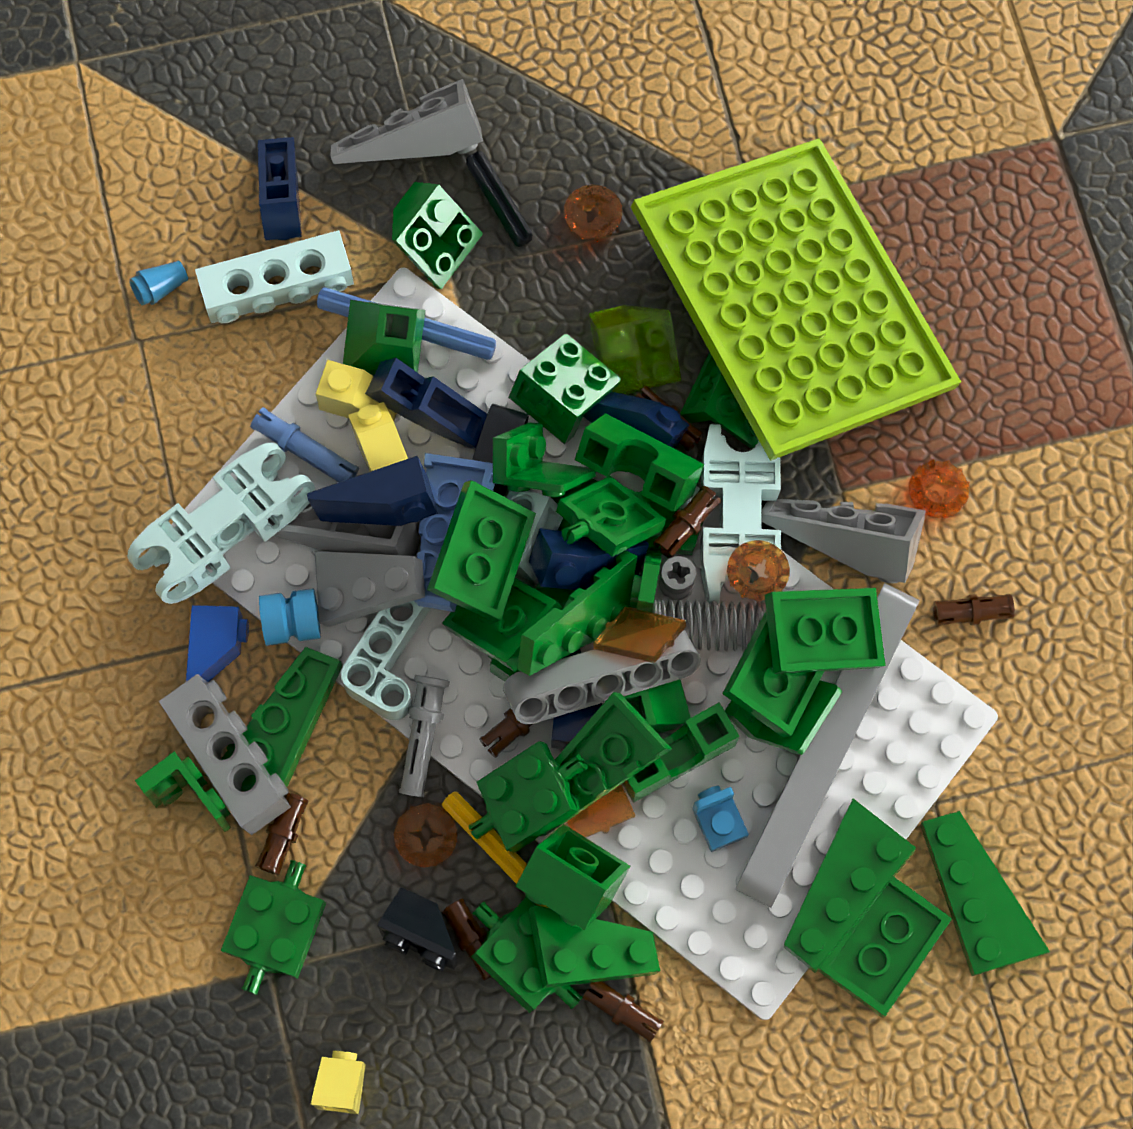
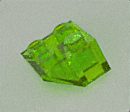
M622 305L589 313L597 358L621 378L619 385L612 390L613 392L627 394L640 391L645 386L652 388L681 381L671 312L669 310Z

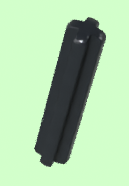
M477 151L466 158L467 167L513 243L517 247L528 244L532 240V231L482 151Z

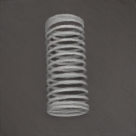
M654 599L651 632L661 629V608L663 628L668 627L671 609V626H677L678 612L680 611V627L685 630L688 610L689 638L693 643L697 609L698 649L701 650L706 608L707 650L709 651L711 649L712 619L715 608V649L718 651L720 648L722 610H724V650L727 651L732 609L734 629L733 650L736 651L741 608L742 651L744 652L746 649V628L749 608L752 638L755 632L757 611L759 609L760 623L766 611V604L764 602L762 604L757 602L753 608V605L748 602L745 608L744 604L740 601L736 609L735 604L731 601L727 610V605L724 601L721 602L718 609V604L715 601L709 607V603L705 600L701 608L700 603L696 600L692 609L691 602L687 600L683 611V604L680 600L677 601L674 610V603L671 599L667 603V608H665V602L662 599Z

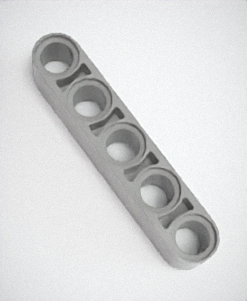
M671 626L560 659L531 676L521 671L517 672L506 680L503 691L516 719L523 724H534L603 703L613 692L626 696L688 677L698 669L701 658L686 631L681 627Z

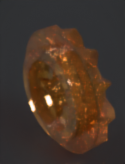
M585 185L573 191L567 198L564 206V219L568 224L570 232L574 231L582 240L593 238L598 242L602 237L612 236L614 230L620 225L622 205L617 195L610 189L600 185ZM598 202L599 215L602 218L595 217L589 224L587 223V213L584 210L591 211Z
M932 459L928 463L919 465L911 476L909 495L917 509L926 511L925 515L933 518H948L960 512L969 498L970 482L966 480L963 469L955 467L949 460L936 461ZM936 476L940 479L942 485L952 486L946 489L943 500L938 491L928 490V488L934 485Z
M754 540L743 543L734 550L729 558L726 572L728 573L730 587H733L740 594L741 598H749L758 603L765 600V594L785 589L790 576V567L785 554L777 546L766 541ZM764 559L767 560L764 574L768 578L759 577L757 581L754 580L753 583H750L752 571L747 567L752 566L756 568L759 563L762 564Z
M429 803L411 806L398 819L394 830V841L399 854L407 862L419 867H432L444 862L454 851L457 843V828L454 819L444 808ZM425 819H428L431 831L443 836L430 838L429 844L426 845V851H423L420 838L414 837V835L409 833L421 831L423 824H425Z

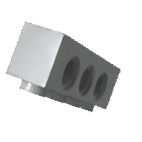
M196 674L161 699L159 703L239 826L253 835L291 808L284 797L289 791L276 773L270 776L263 764L268 759L255 741L249 744L242 734L248 729L234 710L228 713L222 702L227 697L215 680L208 683L199 674ZM214 713L213 723L209 727L201 729L202 719L207 714ZM229 744H235L233 755L226 760H221L222 750ZM250 775H255L256 782L253 788L242 792L241 786L244 779Z

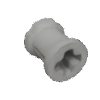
M675 556L663 564L659 586L665 596L670 597L672 600H682L689 595L696 577V568L693 563L685 557ZM672 573H677L679 578H684V582L678 584L676 579H671Z

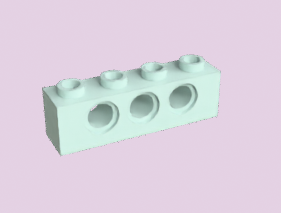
M339 230L195 269L211 323H230L237 320L241 315L252 312L266 313L273 310L275 306L288 302L294 304L303 303L309 300L311 296L319 294L320 290L324 287L342 292L347 286L354 285L351 267ZM311 266L320 268L316 274L308 275L303 273L306 268ZM274 276L284 277V280L279 284L267 283ZM238 286L248 287V290L243 294L231 293Z

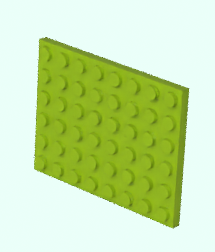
M820 138L634 199L630 207L770 461L954 390L961 383L953 366Z

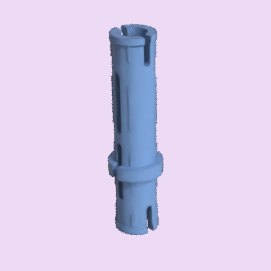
M264 407L259 410L261 416L256 414L250 426L251 429L258 431L277 443L284 452L290 451L337 482L357 476L359 471L357 465H353L300 431L301 427L297 424H288Z

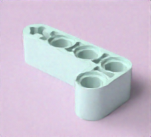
M411 601L377 613L341 670L344 688L351 698L389 720H399L408 714L409 708L412 706L408 685L402 679L390 673V670L431 608L419 606L415 601ZM400 607L409 608L413 612L412 616L405 621L395 620L392 614ZM379 639H386L392 643L391 648L381 654L373 652L371 646ZM358 671L367 672L371 676L367 684L363 686H354L349 681L351 676ZM391 691H397L404 695V699L399 705L390 707L382 702L384 696Z

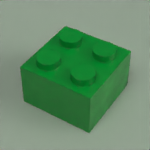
M563 824L535 848L515 887L525 892L526 897L530 901L539 905H545L558 913L559 917L568 925L585 930L610 905L631 866Z

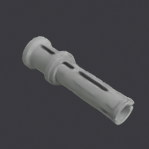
M415 675L414 681L417 683L413 707H410L408 714H410L409 718L413 719L399 793L424 797L436 723H440L443 720L444 714L441 712L444 689L449 687L450 681Z

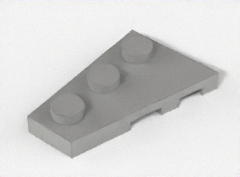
M315 551L319 623L327 627L425 597L422 560L414 556Z

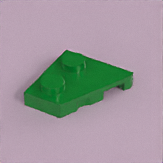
M647 550L642 576L634 575L630 607L631 609H636L635 622L650 624L662 558L660 552Z

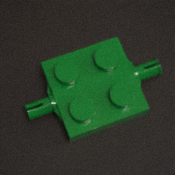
M608 476L560 499L556 512L571 524V526L562 530L564 541L568 540L567 543L572 544L582 537H588L611 557L661 532L666 519L652 509L650 503L653 501L640 495L641 491L635 492L623 486L612 476Z
M538 741L478 780L476 783L486 803L487 814L474 823L469 824V829L473 830L471 834L476 839H480L481 836L495 828L506 850L515 853L577 813V807L570 795L569 780L587 769V764H585L583 757L577 754L574 758L560 766L554 760L547 743Z
M295 860L290 861L291 863L283 882H270L252 875L249 876L222 945L221 951L223 953L242 959L250 966L244 985L241 988L246 992L258 995L265 972L282 973L298 979L325 909L326 902L324 900L305 894L298 888L307 866Z
M526 897L511 913L500 918L483 901L472 914L489 931L484 943L471 957L527 1012L531 1013L545 997L553 993L567 1004L570 1009H573L583 996L570 985L550 988L542 987L528 911L535 904Z

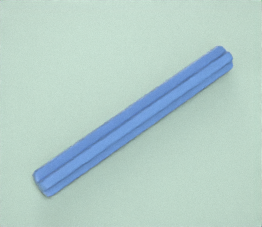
M324 287L320 290L317 297V307L348 317L350 300L372 301ZM428 318L424 319L422 340L486 360H490L493 357L496 349V340L494 338Z

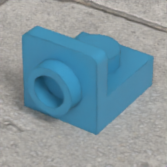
M718 785L702 791L698 794L699 800L694 802L692 808L711 852L745 839L749 835L733 800L734 792L731 787L721 790Z

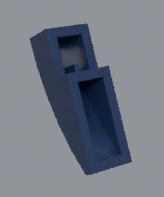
M397 358L380 362L365 393L379 403L384 402L386 407L433 433L471 449L477 447L487 413L434 376L425 378Z

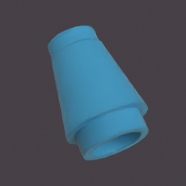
M175 261L136 271V276L130 278L129 283L136 299L142 306L148 303L154 305L182 285V283L188 281V276L182 263Z

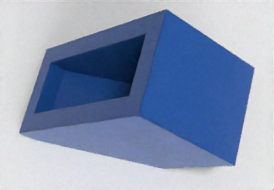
M192 605L186 682L196 674H199L207 682L211 681L241 654V642H248L249 621L248 619H243L239 607Z

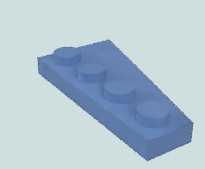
M425 453L424 466L426 467V474L429 478L438 514L426 517L419 522L421 547L420 552L417 553V558L422 560L425 597L414 601L422 607L455 612L457 604L428 591L427 588L464 482L472 480L493 491L495 483H493V463Z

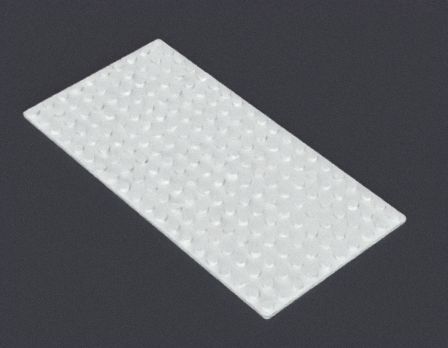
M398 269L371 299L372 302L426 310L425 318L496 340V349L490 360L422 340L418 373L425 378L434 376L487 414L492 403L526 413L508 397L519 370L529 363L530 360L409 269ZM346 327L271 413L288 424H297L301 427L300 431L353 465H357L359 467L357 476L370 471L359 450L349 418L319 410L316 398V391L327 360L343 364ZM399 414L396 415L394 424L408 459L418 455L425 472V453L472 460L476 448L471 449L433 433ZM529 415L528 423H538ZM583 417L574 437L566 444H563L543 427V437L546 440L543 461L586 467L574 459L584 429L591 422ZM255 430L218 472L244 453L262 444L275 442ZM290 451L285 452V462L277 471L278 475L273 480L280 481L287 477L291 479L297 475H306L314 483L315 490L339 483ZM274 454L267 457L263 463L270 460ZM623 471L614 472L610 475L623 486L635 492L642 491L645 481L637 475ZM232 472L230 475L237 480V476ZM596 472V477L592 479L600 481L606 477ZM213 478L184 509L188 514L220 491ZM696 486L693 496L679 508L684 509L700 488ZM506 489L504 497L506 498L509 493L508 489ZM530 489V490H529V491H531V492H535V493L542 494V490H537V489ZM720 504L704 520L693 555L675 554V556L689 559L696 568L693 588L686 598L680 600L683 604V611L687 600L691 602L692 609L696 600L700 603L701 608L706 600L700 574V538L703 527L720 528ZM174 522L171 524L173 527L177 526ZM254 530L223 554L231 568L212 583L260 622L259 596L282 593L285 598H290L292 591L314 588L318 605L315 551L321 550L274 535L264 542ZM781 550V567L775 592L833 590L832 587ZM662 555L654 599H662L665 602V608H667V603L671 598L662 593L659 580L663 564L669 558ZM645 558L639 572L641 576L643 574ZM208 565L205 566L210 573L213 572ZM672 573L671 579H676L678 584L684 582V578H679L677 573ZM515 576V578L534 589L539 582L537 577L533 581ZM741 576L731 577L722 586L718 609L722 601L726 603L727 610L731 601L735 604L736 609L740 601L744 604L745 608L748 602L754 608L757 602L760 603V593L755 592L754 585L747 578ZM672 600L674 603V610L678 600ZM400 607L393 612L392 617L398 621H405L412 616L413 612L409 608ZM431 608L390 670V673L399 677L408 685L412 702L411 707L414 705L417 683L414 681L415 675L450 681L449 687L444 689L441 712L444 714V717L440 723H436L431 757L481 797L482 794L476 782L536 742L542 741L547 743L555 760L564 749L551 748L553 718L531 725L529 727L530 732L525 737L520 735L496 758L487 750L499 738L494 740L489 746L484 747L479 738L505 718L504 713L511 708L503 691L505 682L490 672V662L492 659L487 654L456 636L442 624L450 614V611ZM661 608V629H663V623H662V608ZM706 608L703 622L702 649H698V614L696 609L693 645L699 653L701 661L698 669L692 675L681 679L691 717L720 702L725 711L731 701L722 693L744 653L742 651L741 608L736 651L733 650L734 629L732 609L729 623L728 650H724V610H722L720 626V648L718 651L715 649V608L712 619L711 649L707 650ZM750 608L747 618L746 647L751 640ZM631 609L627 624L580 649L581 653L650 633L651 622L650 624L635 622L636 609ZM671 609L669 614L668 627H671ZM759 609L757 611L755 630L759 624ZM687 610L685 631L689 636V613ZM680 611L678 612V627H680ZM378 612L330 627L320 624V639L299 641L295 636H291L288 644L299 653L305 647L338 659L345 664ZM379 639L372 644L371 650L378 654L385 653L391 648L392 643L386 639ZM901 640L771 908L735 890L800 755L751 739L733 722L732 724L740 737L736 746L634 803L621 784L565 822L564 825L631 866L612 900L616 905L649 931H652L655 936L761 1020H768L808 970L805 964L784 948V942L852 799L854 798L903 838L907 839L995 724L998 714L994 709ZM842 670L824 671L820 680L835 684ZM340 671L336 682L344 688ZM358 671L351 676L349 682L354 686H363L367 684L371 676L367 672ZM391 691L384 696L382 702L390 707L397 706L403 701L404 695L397 691ZM410 714L399 720H389L379 715L406 738L410 739L413 719L409 718ZM678 729L658 734L662 739H664L667 736L674 733L675 731H677ZM718 785L721 790L731 787L734 792L733 800L749 835L745 839L711 852L692 808L694 802L699 800L698 794L702 791ZM552 831L546 836H540L535 840L538 843H541L547 837H549L554 831Z

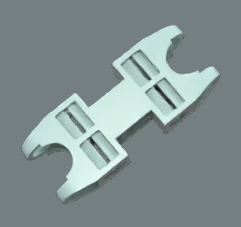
M710 424L701 462L704 464L701 472V487L706 486L716 493L713 499L718 496L721 503L720 528L703 527L700 538V574L705 598L709 604H712L713 601L719 604L720 592L725 581L731 577L741 576L752 582L755 592L760 593V604H762L763 602L765 603V594L776 591L781 567V530L761 529V501H777L781 490L780 457L770 461L759 441L755 448L750 451H735L728 445L725 436L721 435V425Z
M265 443L238 457L213 476L215 483L220 489L218 493L190 514L177 503L148 525L130 545L127 557L137 570H145L153 565L158 567L169 563L168 567L163 571L165 575L158 581L155 589L156 594L162 601L169 604L178 603L200 592L231 568L223 556L226 551L254 530L264 542L292 522L310 503L307 493L315 491V485L306 475H297L291 479L287 477L280 481H273L277 477V471L282 467L286 458L285 452L277 444ZM274 454L270 460L263 463L267 457ZM232 472L237 476V480L230 475ZM300 489H302V491L298 495L293 497ZM268 518L274 522L273 526L268 522ZM170 519L177 525L176 527L169 523ZM150 548L142 557H139L144 550ZM208 565L213 572L210 573L205 566ZM178 584V586L175 589L169 591L170 588Z

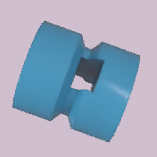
M314 588L292 591L290 598H285L282 593L259 596L260 618L266 646L288 643L291 636H295L299 641L321 638L318 605Z

